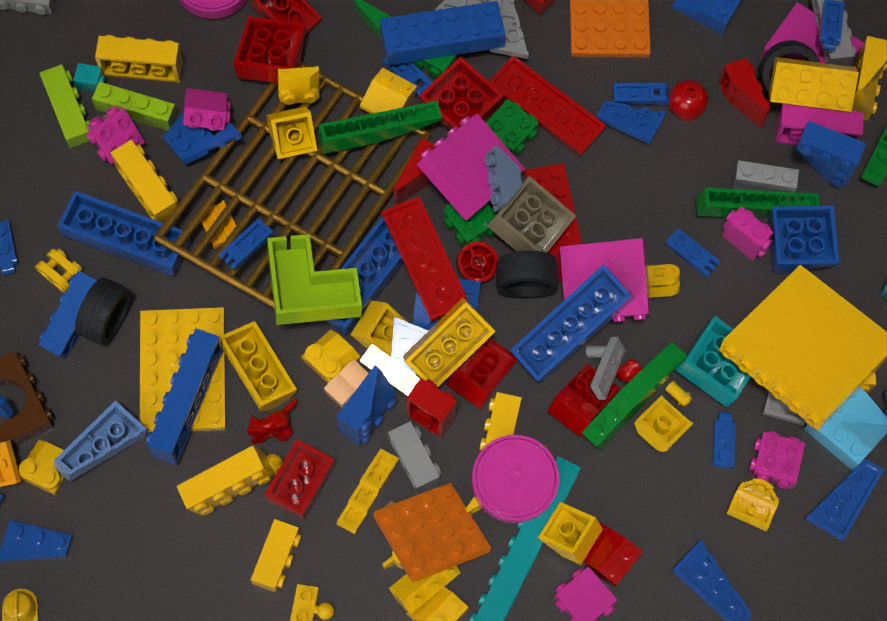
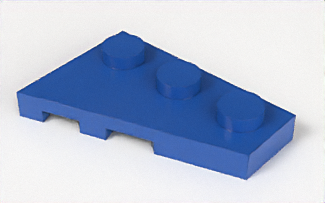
M9 520L0 548V563L32 559L67 558L73 536Z

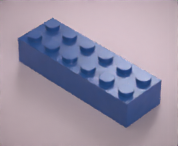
M498 1L380 19V35L387 65L503 48L505 45L506 34Z
M74 191L58 223V229L62 236L175 277L184 258L154 241V235L163 225L162 222L78 191ZM172 226L164 237L175 242L183 230ZM190 236L182 245L185 249H188L191 243Z
M381 217L341 268H357L362 301L361 317L370 302L375 301L404 264L383 217ZM361 317L324 321L347 336Z
M603 264L510 351L537 382H543L636 297L609 267Z
M197 328L187 339L186 346L188 347L186 352L182 353L179 358L178 365L180 367L178 372H174L172 375L171 389L165 393L162 404H164L162 411L157 412L154 420L155 428L153 432H149L146 439L147 446L154 458L175 465L178 464L223 353L220 336Z

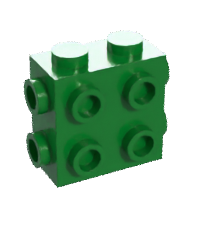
M508 99L486 122L514 156L516 154L520 155L526 148L525 144L529 140L533 141L539 133V122L532 114L524 112L519 104L516 102L512 103Z
M451 203L445 207L443 223L447 229H452L455 233L454 237L459 245H465L473 241L482 242V239L487 236L492 237L496 234L487 227L496 216V213L488 203L466 221Z

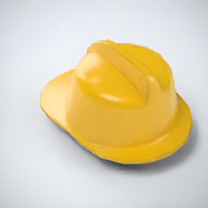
M17 589L9 593L3 602L2 621H38V603L33 592L27 589Z

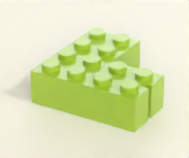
M310 234L291 236L290 250H287L286 236L267 238L276 325L361 317L362 301L357 268L314 272Z

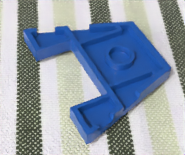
M183 111L163 137L168 146L187 164L209 154L208 151L215 147L222 148L227 145L226 142L241 139L242 135L231 123L215 135L207 128H191L183 125Z

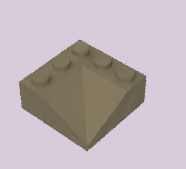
M529 176L487 227L516 251L548 252L576 215Z

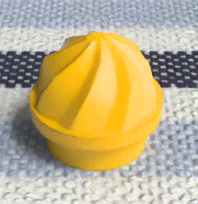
M275 454L266 455L276 475L282 465V459Z

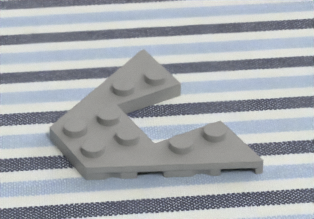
M444 0L435 9L440 10L498 1L506 34L505 45L503 48L490 49V52L525 59L529 58L514 0Z

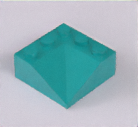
M714 316L704 326L686 355L688 357L676 371L725 407H728L737 399L751 376L743 372L737 364L724 357L722 352L719 351L723 339L733 328Z

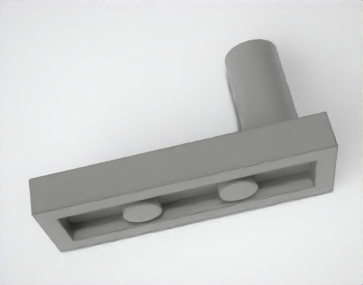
M610 337L607 345H588L586 348L587 357L602 358L591 383V388L599 400H606L626 351L618 337Z

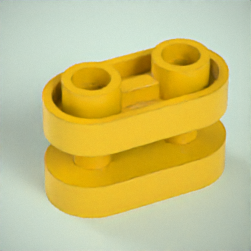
M51 249L46 254L49 261L45 263L41 260L35 268L43 277L65 293L70 287L68 281L78 271L81 272L82 268L75 261L72 263L68 261L66 254L60 249ZM55 266L64 272L62 276L53 270Z
M676 265L648 266L650 298L674 296L679 293L680 270Z

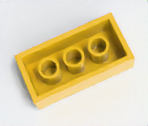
M113 35L98 37L95 59L98 67H102L104 75L180 83L183 58L179 43L171 40L162 42L155 41L154 39L140 40L133 37L118 38Z
M775 57L768 97L770 102L852 112L859 71L856 67Z
M130 140L110 152L116 169L151 219L164 223L178 205V199L173 191H168L165 180L161 175H157L155 172L156 168L151 160H146L139 144L135 145Z
M463 297L403 355V359L422 379L433 381L438 388L496 331Z
M253 445L179 484L177 489L186 509L204 516L212 513L214 508L220 504L222 506L229 504L233 501V497L251 492L252 487L271 481V477L275 476V473L266 453Z

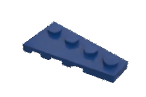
M865 459L805 520L843 542L885 469Z
M701 539L671 572L725 621H747L753 614L738 592L734 590L729 582L730 580L721 571L717 561L706 549V545Z

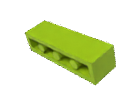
M61 64L39 72L69 149L88 142L89 139L86 134L89 132L85 127L89 125V120L85 121L83 118L87 114L83 104L78 105L76 99L80 97L76 87L71 88L70 82H73L69 70L65 71Z
M102 82L98 83L92 97L96 110L106 112L113 106H121L126 110L131 120L166 131L171 128L178 115L173 103Z

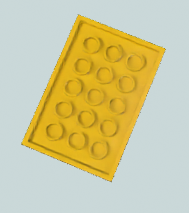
M224 307L140 311V423L147 428L146 433L153 432L155 428L154 420L158 411H162L164 406L162 404L163 397L171 389V378L174 372H178L180 367L178 365L179 358L187 350L188 346H186L189 335L194 333L195 328L218 336L225 334ZM224 351L191 431L226 430Z

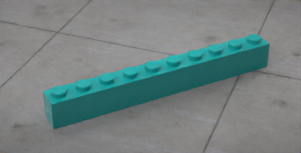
M559 456L557 457L559 486L554 500L540 516L531 521L518 524L517 528L520 531L517 537L512 536L507 546L511 548L507 555H502L498 566L501 568L498 574L493 573L488 583L491 588L488 594H482L478 602L481 607L478 613L473 612L469 621H505L544 544L538 539V536L558 504L565 502L579 475L581 467Z

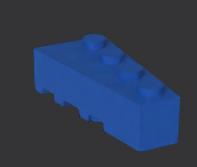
M80 271L71 277L70 287L67 292L62 294L57 311H54L50 316L48 328L40 335L39 346L60 357L67 358L80 337L75 331V320L78 310L87 292L97 281L96 279Z

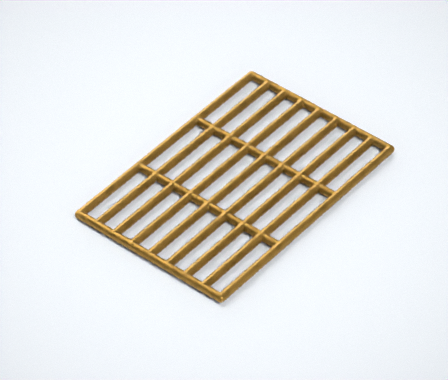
M303 62L300 63V68L310 67ZM319 72V93L325 85L336 89V91L314 119V133L343 94L353 100L338 120L350 118L362 102L364 96ZM274 82L268 84L237 125L236 129L240 134H242L249 123L259 128V130L223 178L219 181L210 175L236 142L235 139L226 142L227 145L219 149L154 235V241L272 308H274V301L270 297L273 293L271 281L263 292L252 287L269 264L268 251L245 282L234 277L244 263L236 270L230 268L228 272L217 267L222 260L219 258V254L242 233L255 213L259 212L267 217L263 223L269 228L274 221L284 226L278 237L286 236L287 238L292 231L299 235L310 234V241L320 246L313 256L314 269L327 251L338 256L329 270L340 269L392 194L394 186L419 143L418 141L386 188L375 182L410 132L396 138L368 179L358 174V172L379 142L367 145L351 169L340 164L351 148L339 151L332 160L323 155L321 145H319L317 151L305 153L311 158L273 210L262 204L298 155L286 157L255 200L245 194L276 153L273 143L238 191L228 186V184L266 133L270 134L268 120L266 119L263 122L254 116L278 86V83ZM280 101L271 114L282 112L287 105ZM302 103L299 108H309L312 103ZM424 128L413 131L427 141L432 136L431 132ZM319 161L328 166L292 218L289 220L280 215L316 163ZM335 170L345 175V178L308 230L299 226L297 223ZM354 180L363 185L326 239L315 234L350 183ZM206 182L215 187L176 241L173 242L165 238L166 233L202 185ZM372 190L379 194L380 197L345 247L341 249L332 244L368 192ZM223 192L231 196L232 199L195 249L190 252L183 248L182 245L220 194ZM241 202L249 206L250 208L211 261L208 262L199 257L238 203Z

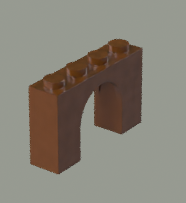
M14 350L0 357V387L6 385L18 386L26 394L25 405L20 413L0 424V441L10 440L12 448L53 428L50 421L54 419L48 408L44 410L41 404L45 400L39 390L35 391L33 385L36 382L31 373H26L24 367L27 364L23 356H18Z

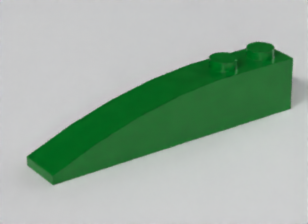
M354 0L355 11L381 39L380 19L391 16L362 0ZM457 55L412 61V63L419 69L422 68L428 71L432 77L438 78L456 61Z
M433 101L319 124L318 138L323 154L373 144L415 131L442 120V115L438 102Z
M704 187L696 196L697 216L727 217L733 210L737 211L742 206L745 210H750L755 215V218H768L772 207L820 206L819 194Z
M671 342L607 404L584 429L582 434L597 448L603 450L688 356Z

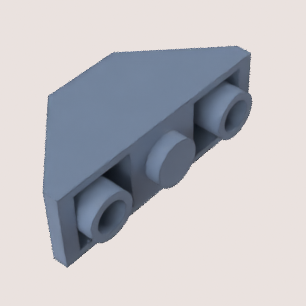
M494 146L485 154V164L488 169V184L491 189L490 200L493 204L494 212H498L521 188L522 180L520 167L501 148Z

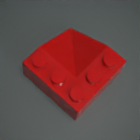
M248 16L233 62L237 78L278 83V69L300 68L306 23Z
M460 56L419 95V104L437 101L442 115V120L438 122L449 129L455 126L458 129L461 127L459 123L465 117L469 116L472 118L476 113L483 121L489 119L502 106L504 94Z

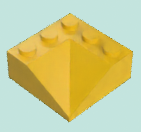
M867 36L854 63V67L857 68L859 74L852 110L864 113V120L867 121L871 114L876 112L877 103L874 101L875 96L878 97L881 85H878V79L882 78L883 70L887 68V40Z

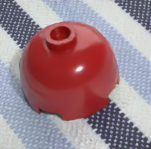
M680 81L669 93V110L677 115L680 120H696L707 109V91L702 84L696 81Z
M469 242L457 254V269L467 280L484 282L494 276L498 256L494 248L485 242Z

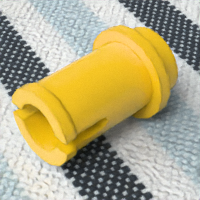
M672 381L665 389L678 402L679 406L686 407L692 400L691 393H686L675 381Z

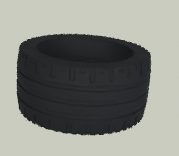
M786 40L775 44L765 53L760 64V78L768 94L771 83V68L775 57L788 53H798L804 56L807 61L820 63L818 56L811 47L799 41Z
M532 250L516 251L501 256L497 260L496 265L498 292L504 296L519 299L540 298L556 292L559 286L557 258L547 252Z
M103 277L98 279L87 292L78 310L75 320L76 333L97 344L107 345L118 333L127 316L132 299L131 290L110 279Z

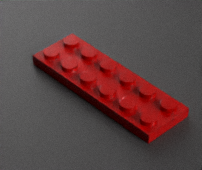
M512 56L489 81L504 94L505 100L508 99L512 103L516 102L519 104L524 112L532 114L537 119L542 128L579 156H582L606 129V124L515 56Z
M564 163L524 170L525 180L530 176L575 214ZM576 217L547 252L557 258L559 283L562 282L560 247L582 244Z
M420 196L381 211L385 224L430 321L433 322L442 318L463 297L468 301Z

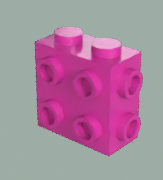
M186 88L183 125L191 128H208L212 131L224 130L225 123H229L230 101H227V93Z
M121 106L109 108L106 111L107 114L101 118L99 116L89 121V125L85 127L89 132L86 134L87 138L99 148L97 154L101 160H106L110 164L114 163L110 153L130 140L135 145L139 144L141 146L145 143L128 113Z
M742 206L737 211L733 210L727 216V221L723 225L724 232L722 236L752 261L758 256L762 258L772 243V240H770L773 234L771 228L766 223H761L750 210H745Z
M773 431L763 432L760 438H756L754 450H757L756 457H752L749 470H752L751 477L765 480L768 483H775L777 487L782 489L793 488L797 483L805 443L800 442V439L795 437H781Z
M589 567L584 571L582 568L577 570L571 576L573 578L568 584L564 582L555 590L557 594L554 597L556 601L554 604L560 612L568 614L570 617L569 621H599L598 619L603 614L607 617L616 609L614 606L617 602L616 597Z

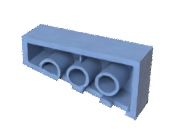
M114 401L54 460V468L70 482L146 437L147 428L117 401Z

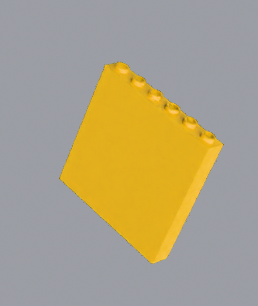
M799 265L723 339L719 351L722 352L724 357L737 364L743 372L753 377L759 385L769 390L776 399L784 402L792 412L805 419L808 425L819 431L887 360V332L802 265Z

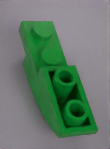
M887 125L861 177L879 187L887 173Z

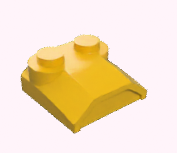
M319 66L278 69V96L280 101L286 105H292L294 103L310 104L318 100L320 97Z
M329 330L315 344L308 346L305 353L301 356V359L327 383L337 376L352 360L357 362L361 358L355 349L333 330Z
M661 395L635 421L634 425L637 433L651 446L660 452H667L693 425V422H690Z
M38 440L27 459L22 461L19 466L20 479L56 496L66 478L54 468V460L64 450L46 441Z

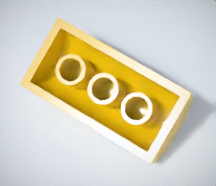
M255 321L220 336L223 351L261 412H266L282 405L296 393L297 388Z

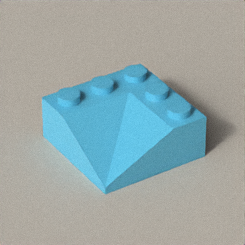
M860 387L819 431L808 424L804 430L854 471L887 434V418L870 396Z

